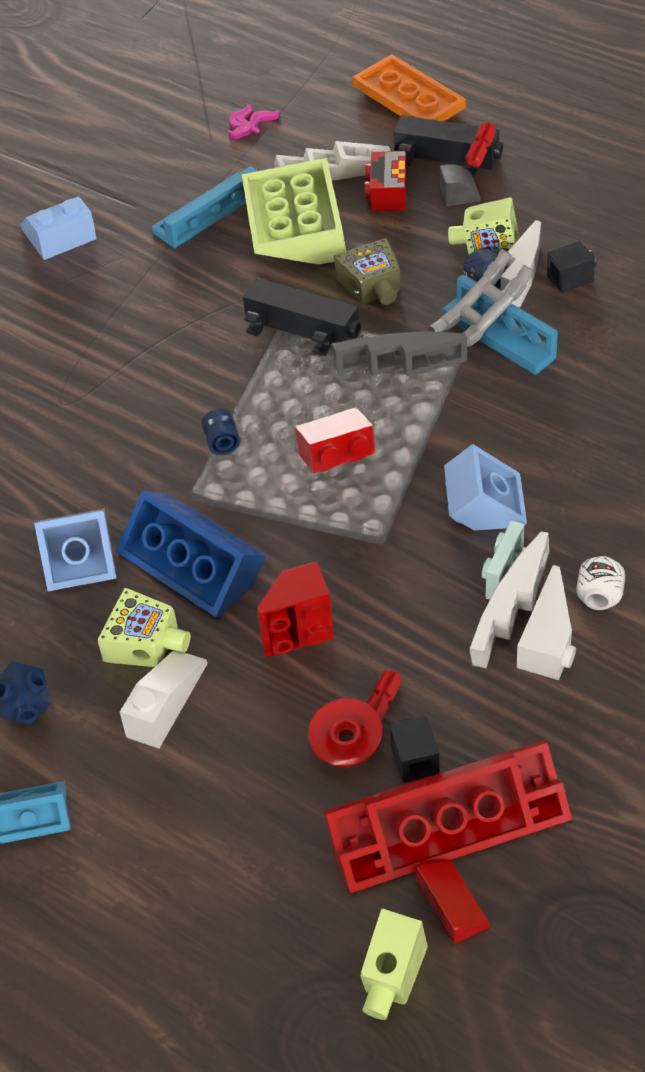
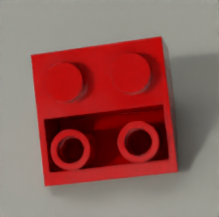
M313 562L282 571L257 607L265 658L277 654H286L291 650L308 645H317L334 638L330 593L318 563Z

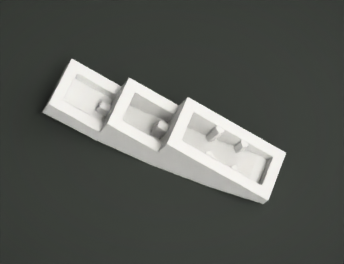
M335 141L333 150L306 148L304 157L276 155L274 167L327 158L332 181L365 176V165L371 164V152L391 150L389 146Z
M537 220L534 221L508 251L512 257L507 263L508 269L501 276V291L504 293L513 278H516L523 265L534 270L521 296L512 302V304L519 308L532 285L538 266L541 222Z
M541 531L517 557L498 584L482 614L470 646L473 666L487 668L495 637L510 640L518 609L533 611L550 551L547 532Z

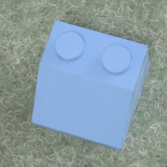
M79 196L48 209L40 210L26 217L20 224L22 231L44 260L97 239L91 211Z
M474 444L444 465L449 516L453 520L464 524L472 530L508 528L511 520L522 523L524 526L527 524L519 472Z
M105 509L40 520L34 523L47 591L116 579Z

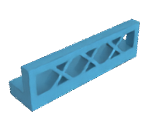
M250 166L240 173L237 172L152 225V233L173 248L178 247L244 205L246 198L242 174L257 172L258 170Z
M464 274L457 278V298L442 308V315L446 314L450 308H453L477 282ZM483 294L471 308L483 316L495 302ZM511 303L488 327L479 341L536 375L556 359L558 331ZM461 317V320L455 326L466 331L473 324L464 317ZM514 319L518 320L522 328L516 324ZM537 332L546 337V343L540 339Z
M65 781L0 793V844L70 830L71 824L66 804L67 789Z

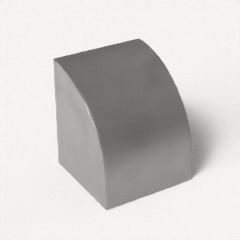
M458 165L440 166V189L447 207L480 201V195L474 179L467 169Z

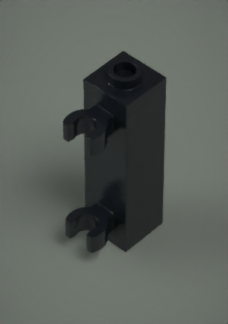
M401 115L393 131L394 151H406L407 166H411L413 158L467 166L466 169L472 176L477 175L479 168L492 170L496 159H501L503 142H499V130L495 129L496 133L489 148H487L488 151L481 165L476 168L466 163V155L472 142L475 141L474 138L480 128L478 126Z
M260 278L254 281L243 296L244 321L250 323L246 329L247 334L259 336L264 326L271 327L317 342L313 353L326 356L333 343L357 339L361 332L362 322L359 320L358 306Z

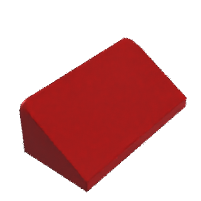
M452 861L428 863L416 867V881L454 944L490 928L489 921Z

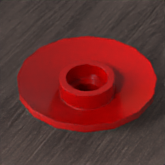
M341 698L325 704L315 713L309 723L308 739L312 751L321 761L334 767H353L364 763L376 753L382 743L383 725L379 714L369 704L358 699ZM346 735L354 737L347 742L341 741V738Z

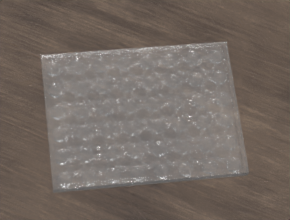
M277 330L233 412L235 428L239 432L241 443L230 454L216 455L212 453L191 491L192 501L383 545L461 363L411 376H406L403 368L372 376L369 368L337 375L334 368L332 345L328 354L321 356L313 353L317 342ZM361 331L358 338L381 334ZM357 408L373 425L376 454L364 457L358 462H348L333 467L326 472L313 473L299 456L295 426Z

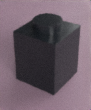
M580 240L548 252L547 276L561 293L594 281V268L597 265L595 255Z
M427 716L416 719L407 718L398 723L391 724V748L402 782L405 783L440 774L439 751Z

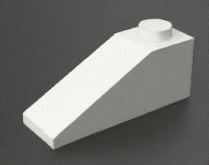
M553 565L518 643L517 668L559 680L564 667H571L576 647L571 646L572 629L560 567Z
M173 650L135 685L120 711L126 738L160 748L207 666V660Z

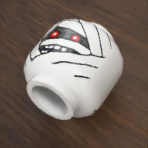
M606 556L586 560L582 563L579 570L576 586L578 597L588 607L595 610H605L615 606L620 602L624 591V568L617 561Z

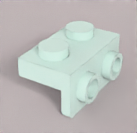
M510 521L506 532H500L496 539L493 558H487L484 563L482 578L486 579V599H491L498 584L517 557L526 549L524 547V524Z

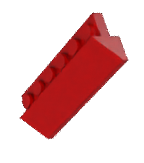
M543 740L323 811L332 842L331 848L349 893L416 872V867L422 864L449 861L573 820L563 783L557 779L548 743Z

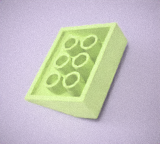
M327 158L242 174L255 254L319 265L334 262V255L346 252Z

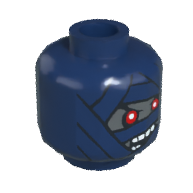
M485 248L475 250L466 257L463 264V274L478 282L490 264L495 261L498 254ZM501 277L494 284L498 289L501 287Z

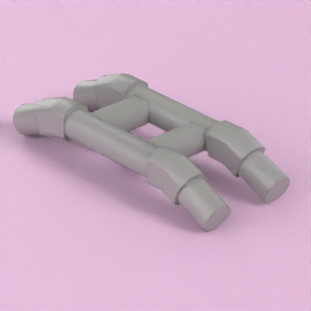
M501 249L495 261L483 273V277L453 308H450L438 321L428 327V331H448L461 320V317H464L473 324L463 332L467 336V347L472 346L483 336V333L504 310L521 296L534 270L523 265L516 278H513L503 293L494 284L505 271L504 268L512 255ZM485 294L495 303L482 316L471 306Z

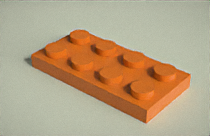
M393 54L352 77L353 87L399 116L404 115L446 121L466 109V99Z

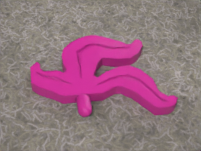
M248 104L246 105L247 108L231 114L229 118L230 127L235 130H228V135L233 139H239L248 136L252 132L258 134L260 132L259 128H257L258 124L263 121L277 120L280 116L279 110L273 112L257 111L253 113L252 106Z

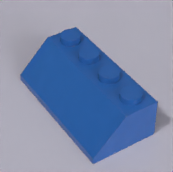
M154 491L141 492L116 549L117 553L215 617H220L253 586L267 556L165 492Z

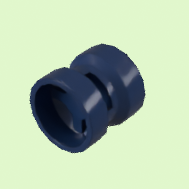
M215 409L203 417L201 422L202 428L207 436V444L212 453L227 455L239 447L241 443L240 435L235 428V420L230 411Z

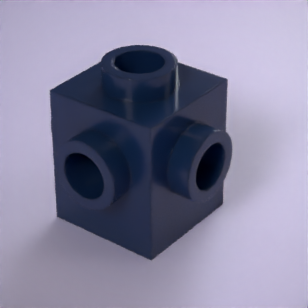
M12 661L0 674V718L32 725L51 704L44 671L41 668Z

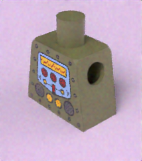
M386 238L334 255L336 280L360 303L366 304L379 299L382 304L389 305L396 300L397 292L401 289L400 268Z

